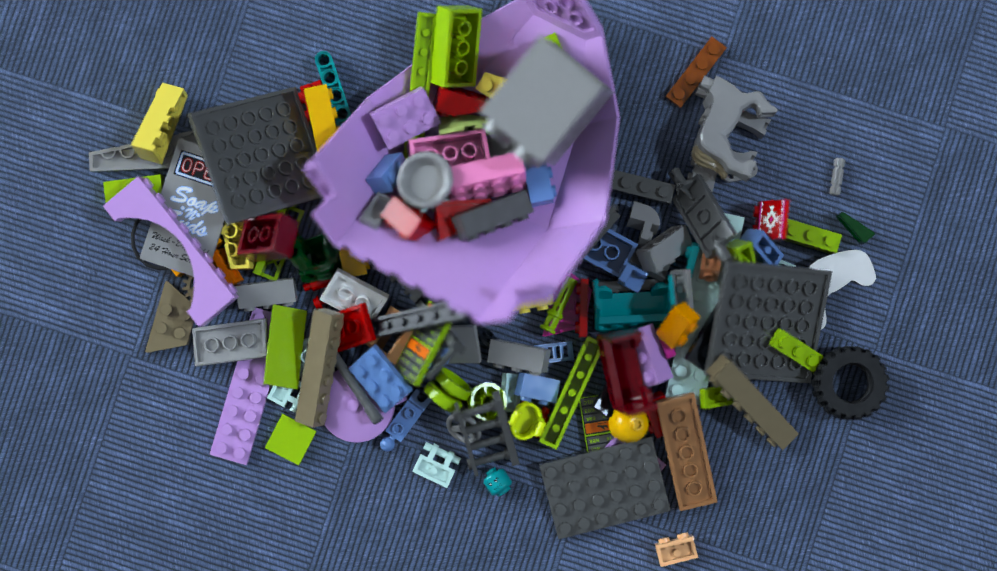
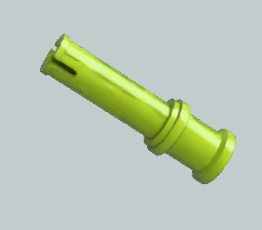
M570 277L565 280L552 308L546 312L547 317L543 325L539 326L541 329L555 335V329L559 321L563 319L562 312L578 281Z

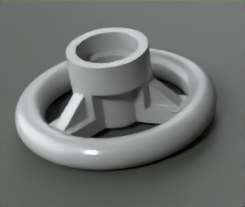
M451 414L446 420L447 429L455 439L465 443L463 436L457 433H462L460 424L452 426L454 417ZM472 416L463 419L465 427L478 424ZM481 431L476 432V434H468L470 437L469 442L478 441L481 438Z

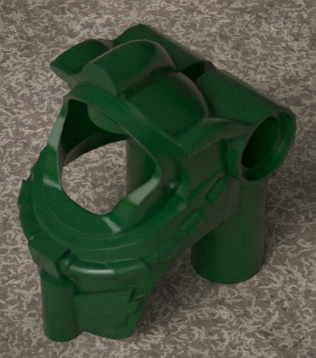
M299 232L297 233L294 251L289 261L298 269L301 281L312 283L329 280L338 268L342 269L341 261L338 260L340 249L332 244L325 233L308 239H304Z

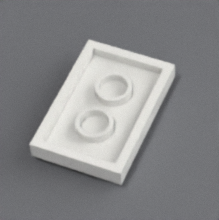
M338 268L323 291L320 300L340 311L366 303L371 319L377 317L388 300L389 294Z

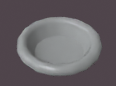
M429 151L415 153L407 158L399 168L397 176V188L402 199L411 207L418 209L434 208L444 202L451 193L454 182L453 172L447 160L439 154Z

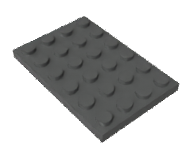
M652 436L644 437L637 442H624L539 464L558 539L671 511Z

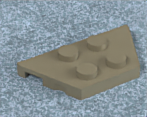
M165 281L145 350L147 353L189 344L192 328L195 323L187 312L191 308L192 303L168 281Z

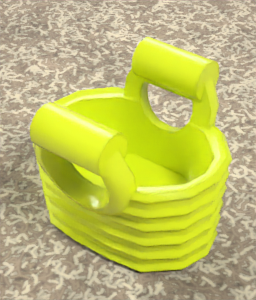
M527 401L517 404L509 421L511 433L520 440H527L533 436L541 437L547 424L542 418L539 407Z

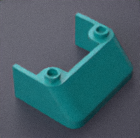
M668 276L667 284L656 283L650 292L612 293V289L607 286L598 287V279L594 280L595 330L605 332L637 329L653 323L655 329L660 327L675 306L673 277Z

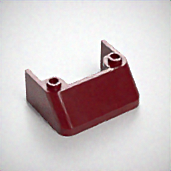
M636 329L605 332L597 335L611 405L614 410L627 416L659 409L658 405L651 401L653 400L652 390L643 384L636 351L639 343H641L643 332Z

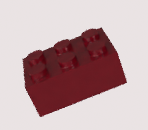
M282 213L257 216L245 220L237 255L254 262L291 258L294 251L295 238L298 233L299 221Z

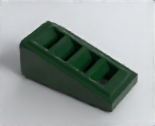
M841 212L836 215V218L859 244L866 243L875 235L872 230L846 213Z

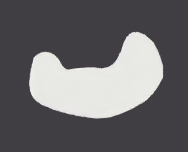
M847 250L818 259L808 267L832 271L828 295L841 289L850 281H856L860 285L869 286L876 279L870 258L861 250ZM824 312L821 329L826 325V312Z

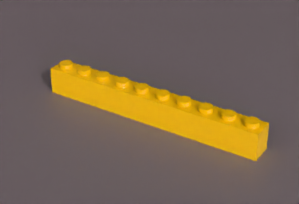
M327 84L304 89L317 152L340 128V126L335 125L334 119L338 118L336 107H332L330 100L334 99L332 88H328ZM344 247L339 250L343 271L353 276L367 274V269H370L368 260L366 262L359 260L351 255L350 250Z

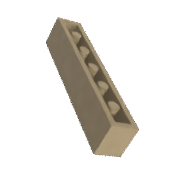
M327 308L314 309L295 416L296 422L312 428L325 425L327 419V408L330 401L331 385L333 383L337 351L340 345V334L343 327L344 314Z
M721 355L706 370L710 376L709 381L714 386L722 388L720 392L728 400L731 398L734 401L732 405L739 412L742 410L745 412L744 418L751 424L754 422L757 425L755 429L762 436L766 435L768 437L766 441L772 447L778 446L784 450L799 434L731 360Z

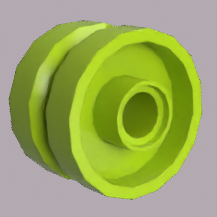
M443 367L434 376L436 380L428 381L424 391L440 407L452 413V411H456L454 403L458 402L460 409L463 407L461 400H468L472 394V388L456 373Z

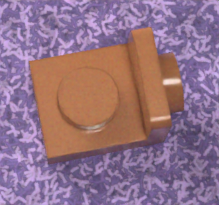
M702 252L699 279L708 282L718 281L721 268L720 259L717 255L712 259H707Z

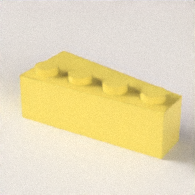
M245 221L226 225V222H224L221 232L225 241L224 246L229 265L233 270H254L256 262L237 255Z

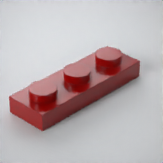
M580 279V283H576V295H580L579 302H576L575 313L579 314V322H575V333H579L578 337L586 338L589 279Z

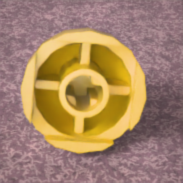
M614 410L615 412L609 419V429L613 437L621 442L631 443L637 442L645 436L649 427L648 417L645 412L627 416Z

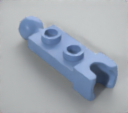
M418 388L385 430L390 435L382 438L380 441V447L383 451H392L395 447L394 441L397 439L401 442L432 401L431 398H427L424 402H420L418 400L420 393Z

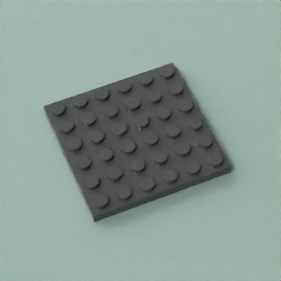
M296 87L192 112L188 115L226 225L323 198L303 170L307 163L316 155L317 148Z
M726 260L724 262L704 374L709 376L706 370L723 355L731 360L747 379L811 383L812 371L768 343L779 327L817 352L832 271Z

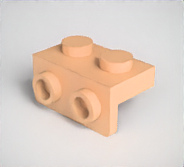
M686 532L678 534L675 539L670 540L669 537L658 539L659 543H655L660 567L698 558L694 536Z

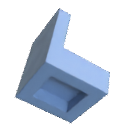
M627 263L618 280V284L635 293H639L648 273Z

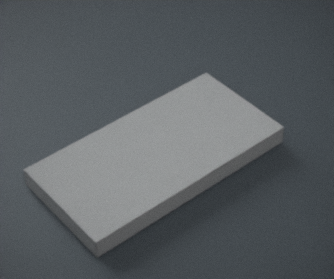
M265 318L192 328L196 367L266 358L268 328L267 319Z

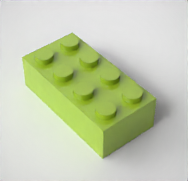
M469 5L437 6L431 74L432 84L444 88L476 86L482 9Z

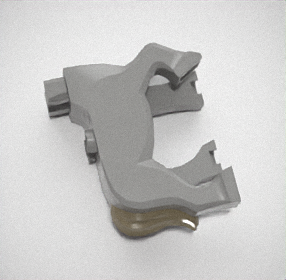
M704 76L695 95L704 99L702 105L705 111L698 122L701 127L694 141L692 158L698 166L716 171L722 179L731 174L747 182L757 162L754 161V158L758 152L739 153L732 151L728 137L735 126H739L762 139L771 119H766V117H773L778 110L767 101L760 91L742 93L733 84L718 76L714 79ZM752 107L755 109L757 116L745 110Z

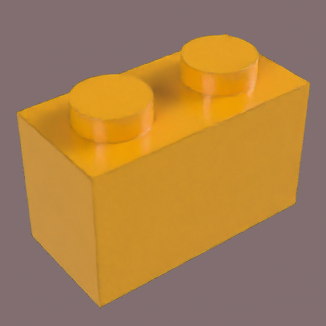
M684 301L672 308L655 334L671 349L677 346L682 347L689 340L688 335L698 327L697 322L701 317Z

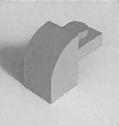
M634 201L627 227L641 231L637 246L641 248L652 240L653 234L656 235L660 226V218L652 207Z

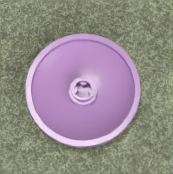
M337 370L333 374L327 419L325 421L326 428L336 437L348 442H365L377 437L390 424L395 406L387 413H384L360 384L370 401L384 418L381 422L374 425L349 385Z

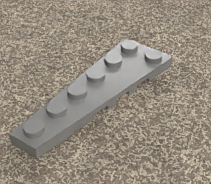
M194 131L173 135L162 164L141 159L131 144L89 152V171L111 172L169 169L179 138L195 144L198 143Z

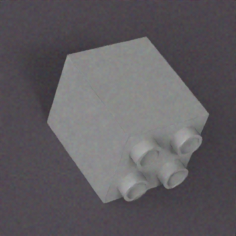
M540 35L479 111L488 118L482 127L499 141L504 140L510 143L513 139L518 144L513 153L528 166L532 167L534 165L539 168L542 164L555 165L613 95L614 91L556 43Z

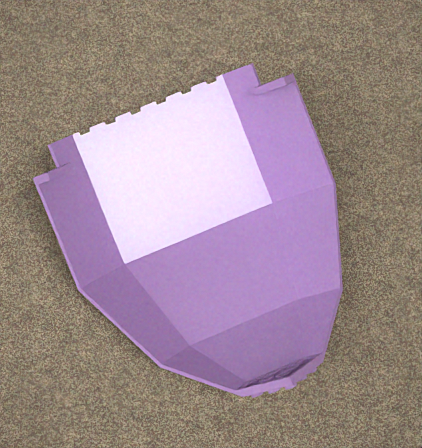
M514 0L481 19L476 86L460 87L483 94L475 88L485 72L507 78L540 35L546 37L556 33L562 49L614 91L613 95L555 165L547 164V167L551 166L553 178H550L551 186L555 185L557 196L554 197V203L533 207L534 212L528 214V219L520 222L517 219L512 220V225L501 228L499 225L495 227L496 231L487 235L481 232L478 234L479 238L469 242L467 238L460 241L458 234L438 241L436 228L417 241L409 239L405 241L398 235V231L395 228H390L384 221L378 230L360 223V217L376 195L365 179L385 155L399 152L403 154L404 147L403 142L390 150L387 148L370 112L409 93L412 65H410L368 96L303 168L325 199L312 216L332 244L339 249L344 247L350 250L352 256L363 262L368 260L376 264L375 268L387 275L392 273L400 277L399 281L413 289L416 286L424 290L423 294L437 302L442 300L448 303V308L461 315L466 313L474 317L473 321L480 325L510 321L520 305L551 301L607 222L620 121L603 27L587 0ZM430 83L429 100L434 108L433 101L438 85ZM480 112L467 114V115L484 116V115H483L482 113H480ZM439 124L425 131V137L438 136ZM486 135L487 139L494 138L492 135ZM397 186L392 192L382 193L391 198L394 196L402 198ZM512 192L504 194L501 197H490L486 199H491L492 203L516 193ZM429 208L424 213L435 221V213Z

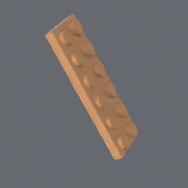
M694 392L656 400V404L659 407L657 410L679 510L684 511L717 503Z

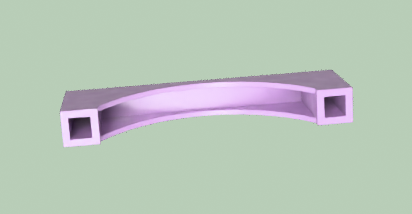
M138 176L103 207L114 221L121 222L129 218L149 220L161 225L175 235L186 249L193 267L194 294L191 308L187 312L199 327L205 326L239 298L236 293L238 290L232 283L226 281L224 278L226 276L219 267L216 268L212 263L214 261L207 252L204 253L200 248L202 246L195 237L192 238L188 233L190 231L183 222L180 223L176 218L178 216L171 207L168 208L164 203L166 201L159 192L156 193L152 188L154 187L153 183L147 177Z

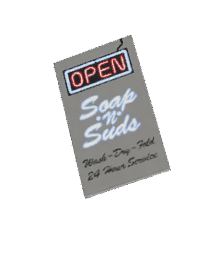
M179 138L161 195L166 200L164 202L168 208L171 207L178 216L176 218L180 223L183 222L190 231L188 233L192 238L195 237L202 246L200 248L204 253L207 252L213 258L225 219L199 145ZM151 222L139 259L194 277L190 258L181 242L166 228Z

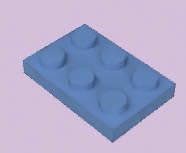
M377 345L371 347L348 368L384 413H387L413 390Z

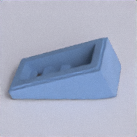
M572 341L534 345L546 349L552 347L553 359H549V363L574 360ZM558 346L561 358H557L556 347ZM563 346H567L568 357H564Z

